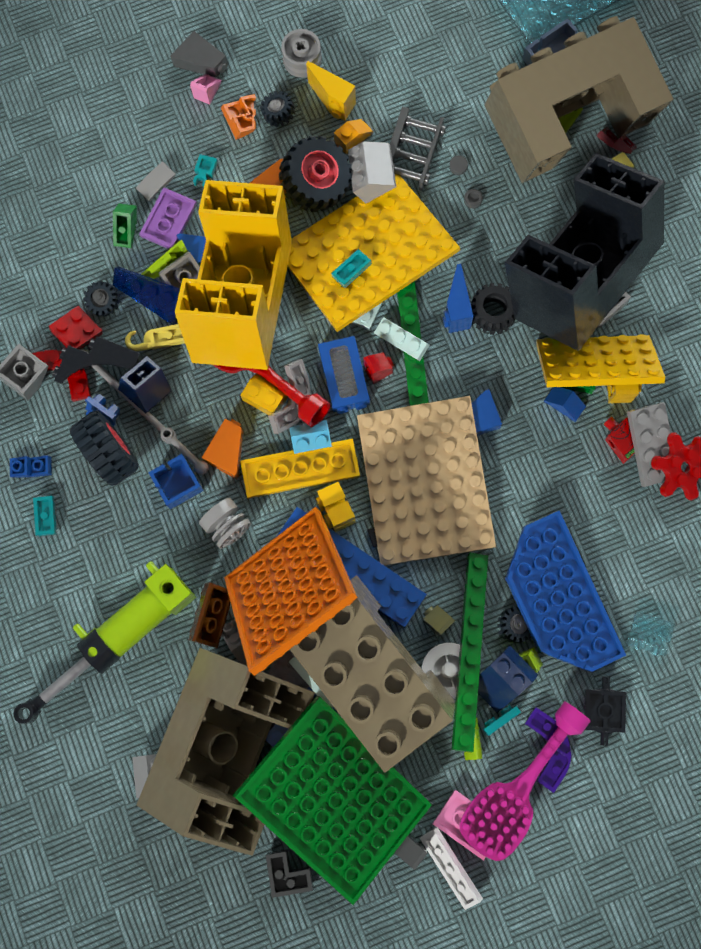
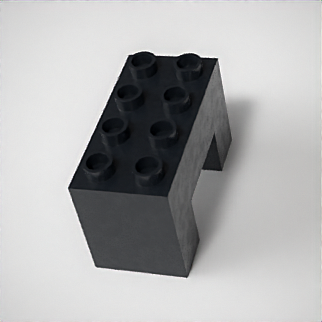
M597 153L575 177L576 212L550 244L527 235L505 262L515 320L577 351L581 349L664 243V181Z

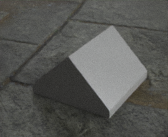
M188 251L160 271L159 275L163 283L178 300L182 279H197L200 267Z

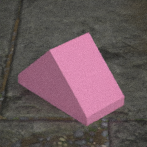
M207 74L193 80L190 84L193 97L210 105L221 84V80Z

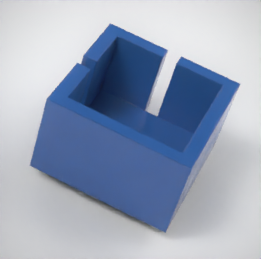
M183 454L167 462L172 470L168 471L167 467L163 464L148 472L169 509L204 491Z

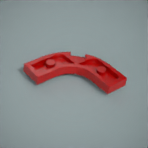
M45 350L32 353L49 366L47 371L54 370L56 366L60 367L62 362L59 359L61 354L59 350ZM84 368L67 378L73 402L84 400L88 396L91 397L89 380Z

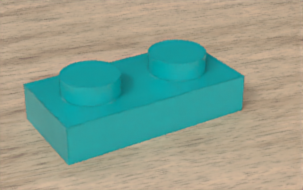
M358 249L335 269L331 275L341 286L346 288L372 264V261Z
M54 497L33 498L35 536L56 535Z
M508 705L500 711L502 714L500 717L495 719L493 716L484 723L486 727L483 728L487 736L491 735L520 714L519 708Z

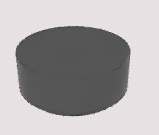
M460 155L454 156L450 160V171L455 175H462L466 172L468 167L467 159Z
M476 189L468 190L464 196L465 205L471 209L478 208L482 203V193Z

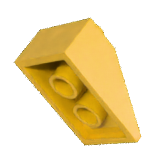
M308 61L306 63L308 83L334 118L345 121L356 105L355 85Z

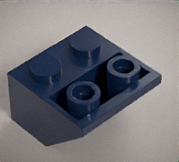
M148 356L121 377L118 390L145 414L172 391L162 369Z

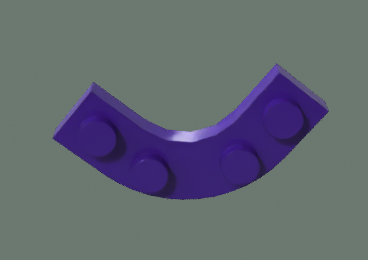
M537 707L533 709L524 723L540 734L546 741L550 739L558 728L556 721ZM568 736L550 758L536 780L553 793L560 785L570 766L571 749Z

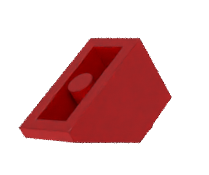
M384 353L373 354L363 358L364 370L373 384L393 373L392 367L394 364L389 356L386 357Z

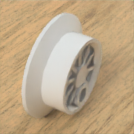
M442 643L427 653L423 660L422 670L424 673L431 670L452 698L456 699L460 645L456 643Z

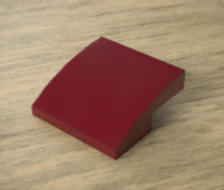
M605 127L596 135L608 146L624 153L631 154L637 148L625 134L618 138L608 127Z

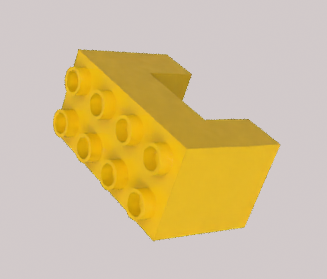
M206 180L198 211L206 238L197 279H182L175 315L192 363L268 370L292 246L283 186Z

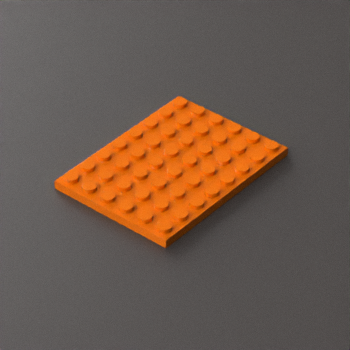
M314 507L224 577L249 672L254 676L260 671L265 670L268 665L282 657L289 649L298 645L305 637L315 632L322 624L335 617L338 612L351 605L358 598L323 516L317 507Z

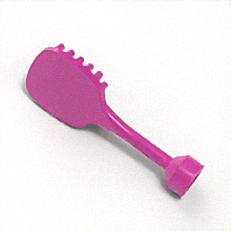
M566 701L562 703L555 713L558 728L527 769L509 783L495 782L488 785L472 800L465 810L459 826L461 835L470 846L483 856L494 861H501L515 851L527 834L532 822L533 809L529 796L539 774L567 735L582 734L591 722L589 718Z

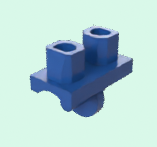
M101 394L93 398L88 396L85 399V402H87L85 407L87 410L86 415L92 411H99L112 426L116 425V418L120 414L119 407L112 404L106 409L104 407L106 399Z

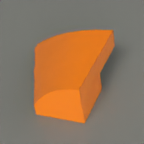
M255 94L240 97L239 101L223 104L221 107L236 140L249 135L256 129V121L254 120L256 115V109H254Z

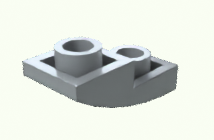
M162 161L139 183L136 189L148 201H151L163 187L165 188L176 176V173Z

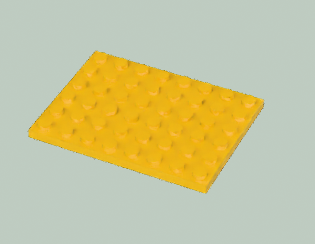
M395 174L396 187L368 203L363 202L357 196L292 238L288 268L337 332L460 251L459 245L400 175ZM359 249L372 261V264L344 288L332 277L331 273Z

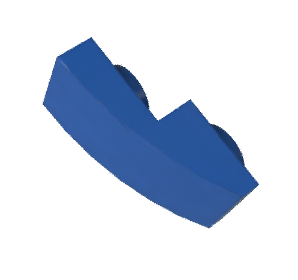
M51 456L10 458L11 478L52 475Z

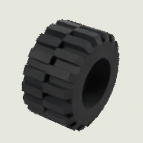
M490 283L489 287L484 285L482 290L479 288L476 291V295L474 294L471 303L473 312L472 323H477L476 328L478 330L482 328L483 333L490 331V335H494L495 332L501 334L503 330L505 332L509 330V327L515 321L509 287L506 286L504 288L501 283H498V286ZM489 302H497L503 306L505 313L500 316H491L486 313L483 306Z

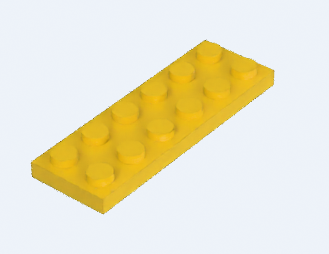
M353 439L332 442V447L294 454V450L240 460L247 498L360 477Z

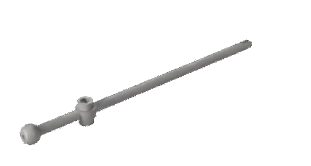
M101 365L92 366L161 433V439L166 444H172L194 465V470L197 474L204 475L209 470V464L204 460H199L177 439V434L172 428H166L150 412L145 414L118 390L119 382Z

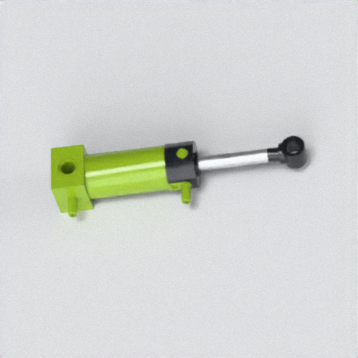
M150 561L146 564V567L153 575L145 581L147 586L101 626L94 628L88 634L80 624L77 623L73 626L74 631L82 639L77 644V647L82 653L83 658L36 698L17 705L13 712L14 719L21 724L33 723L41 713V708L86 669L92 666L99 673L103 674L123 654L171 613L177 615L197 597L171 567L165 564L158 569ZM173 586V591L168 594V589ZM25 708L29 709L30 715L27 719H25L22 714Z

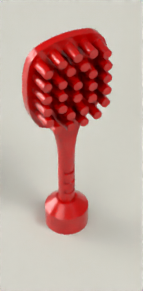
M213 365L230 374L248 370L263 377L298 404V417L310 427L321 422L330 409V403L319 394L303 395L278 375L269 365L268 370Z

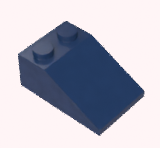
M509 646L479 674L478 694L498 713L530 686L538 674Z

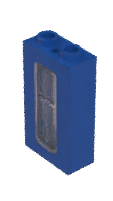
M355 336L318 344L333 413L343 414L348 412V409L356 408V410H360L370 405Z

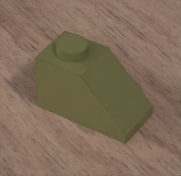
M438 605L435 608L430 606L423 613L425 616L423 621L438 637L455 622Z

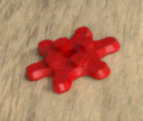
M673 432L667 437L669 453L664 457L654 456L651 460V466L655 470H662L665 474V481L660 486L662 496L669 497L680 487L683 489L686 499L694 500L699 496L697 481L701 478V437H694L692 442L685 446L681 436ZM683 462L688 464L684 472L681 469Z

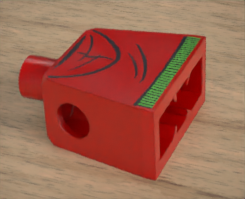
M611 416L603 424L611 431L605 440L624 464L635 453L629 421L626 417L619 424Z

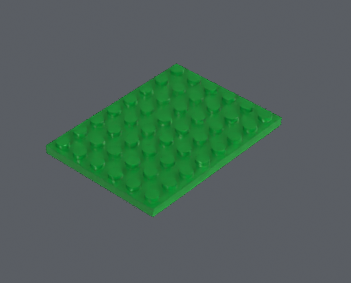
M316 696L233 795L352 905L356 903L432 806L394 767L384 773L344 719L320 696Z

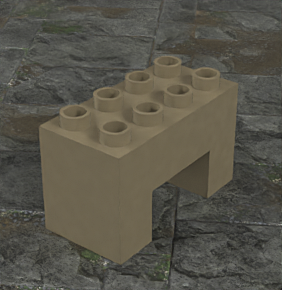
M618 16L611 17L597 27L599 33L589 38L586 37L584 32H579L563 43L565 46L563 50L553 54L551 47L544 48L530 57L532 64L519 69L517 63H512L496 73L498 80L489 87L491 93L484 106L521 183L554 169L572 148L558 118L600 100L617 137L620 138L624 134L627 135L650 124L674 100L634 17L620 22Z
M356 575L350 581L358 598L351 605L338 612L335 617L322 624L315 632L305 637L298 645L293 646L290 651L385 773L453 721L455 700L431 670L424 673L378 614L377 611L381 605Z
M199 648L137 806L183 837L253 856L264 824L233 795L254 771L272 723L289 729L310 705L315 692L261 671L254 676L249 672L248 666Z

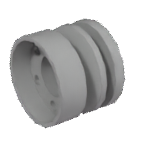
M226 498L213 506L199 521L200 526L206 533L209 534L216 531L212 536V540L214 542L218 541L217 546L219 549H223L236 542L251 526V522L248 519L244 520L245 515L243 513L234 516L239 508L231 498Z

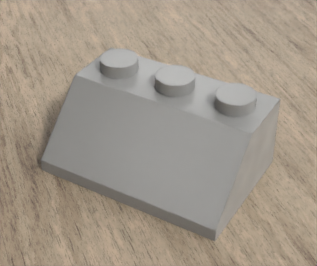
M361 142L348 150L349 163L352 165V170L350 171L352 174L353 193L363 202L368 203L396 187L391 146L389 143Z

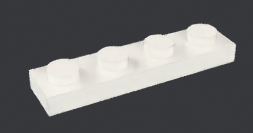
M438 827L421 836L420 840L463 908L466 910L480 903L483 900L482 896Z

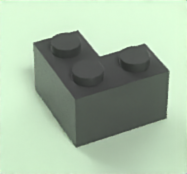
M288 849L268 852L266 854L272 898L313 891L314 883L311 867L291 870Z

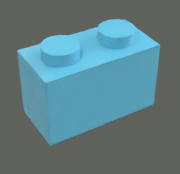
M323 420L313 427L307 424L290 427L294 454L332 447L327 420Z

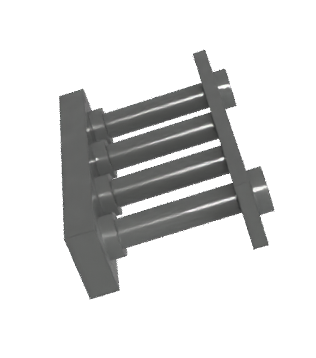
M402 106L390 142L393 163L395 158H403L424 164L425 166L421 174L396 167L393 164L394 174L420 181L419 190H423L424 184L428 185L430 174H428L439 138L444 136L446 126L443 125V117H440L438 125L413 119L409 116V108ZM410 125L435 132L434 139L429 141L407 135L404 132L405 127ZM405 141L430 148L428 157L402 151L399 148L400 142L403 143Z

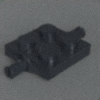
M602 676V688L597 690L585 689L584 715L591 720L585 730L601 733V746H609V734L614 732L625 733L626 692L610 689V677Z

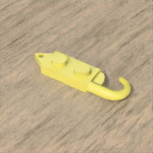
M179 324L147 331L144 335V343L134 345L130 341L132 335L136 334L135 330L129 332L125 337L126 347L136 352L185 343Z

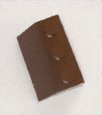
M210 582L204 584L198 608L195 612L194 622L190 629L189 641L218 648L231 604L226 588Z

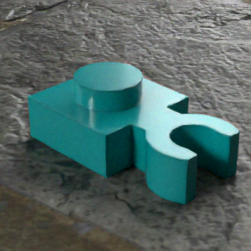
M199 155L194 169L195 173L198 174L193 179L194 186H197L198 181L202 180L204 188L207 177L213 178L218 163L217 158Z

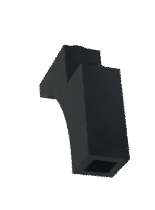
M97 336L95 340L91 339L88 347V350L91 351L90 354L69 345L67 349L63 348L59 356L62 362L60 367H55L52 376L55 377L54 382L62 384L69 376L89 366L113 365L131 370L136 365L140 353Z

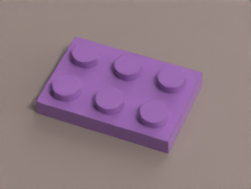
M163 187L139 233L140 237L167 249L172 248L178 242L176 235L183 233L197 206V202Z

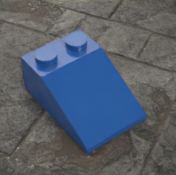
M457 264L446 310L443 311L444 328H448L449 333L471 329L473 312L461 264Z

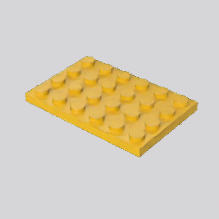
M650 335L589 337L579 351L551 338L537 339L536 342L546 388L665 383V374Z

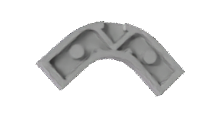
M297 359L285 365L284 368L289 383L303 395H310V383L303 359ZM289 399L285 407L268 416L274 434L287 430L301 420L298 417V404L293 400Z

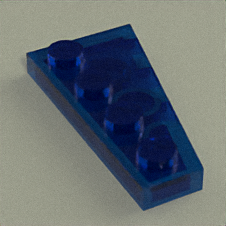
M119 266L114 268L112 284L114 287L170 324H177L175 309L180 288Z

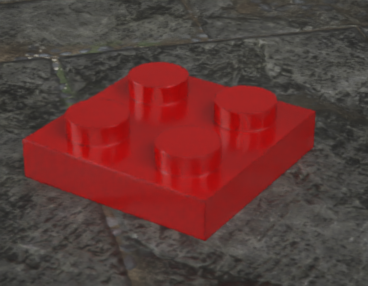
M79 305L49 325V330L66 348L69 345L81 350L90 343L91 339L95 340L97 336L99 337L103 334L102 329Z

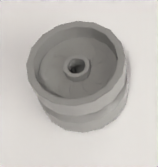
M296 29L284 37L281 46L283 64L291 75L299 78L308 77L306 67L308 61L319 67L321 66V44L318 37L312 31Z

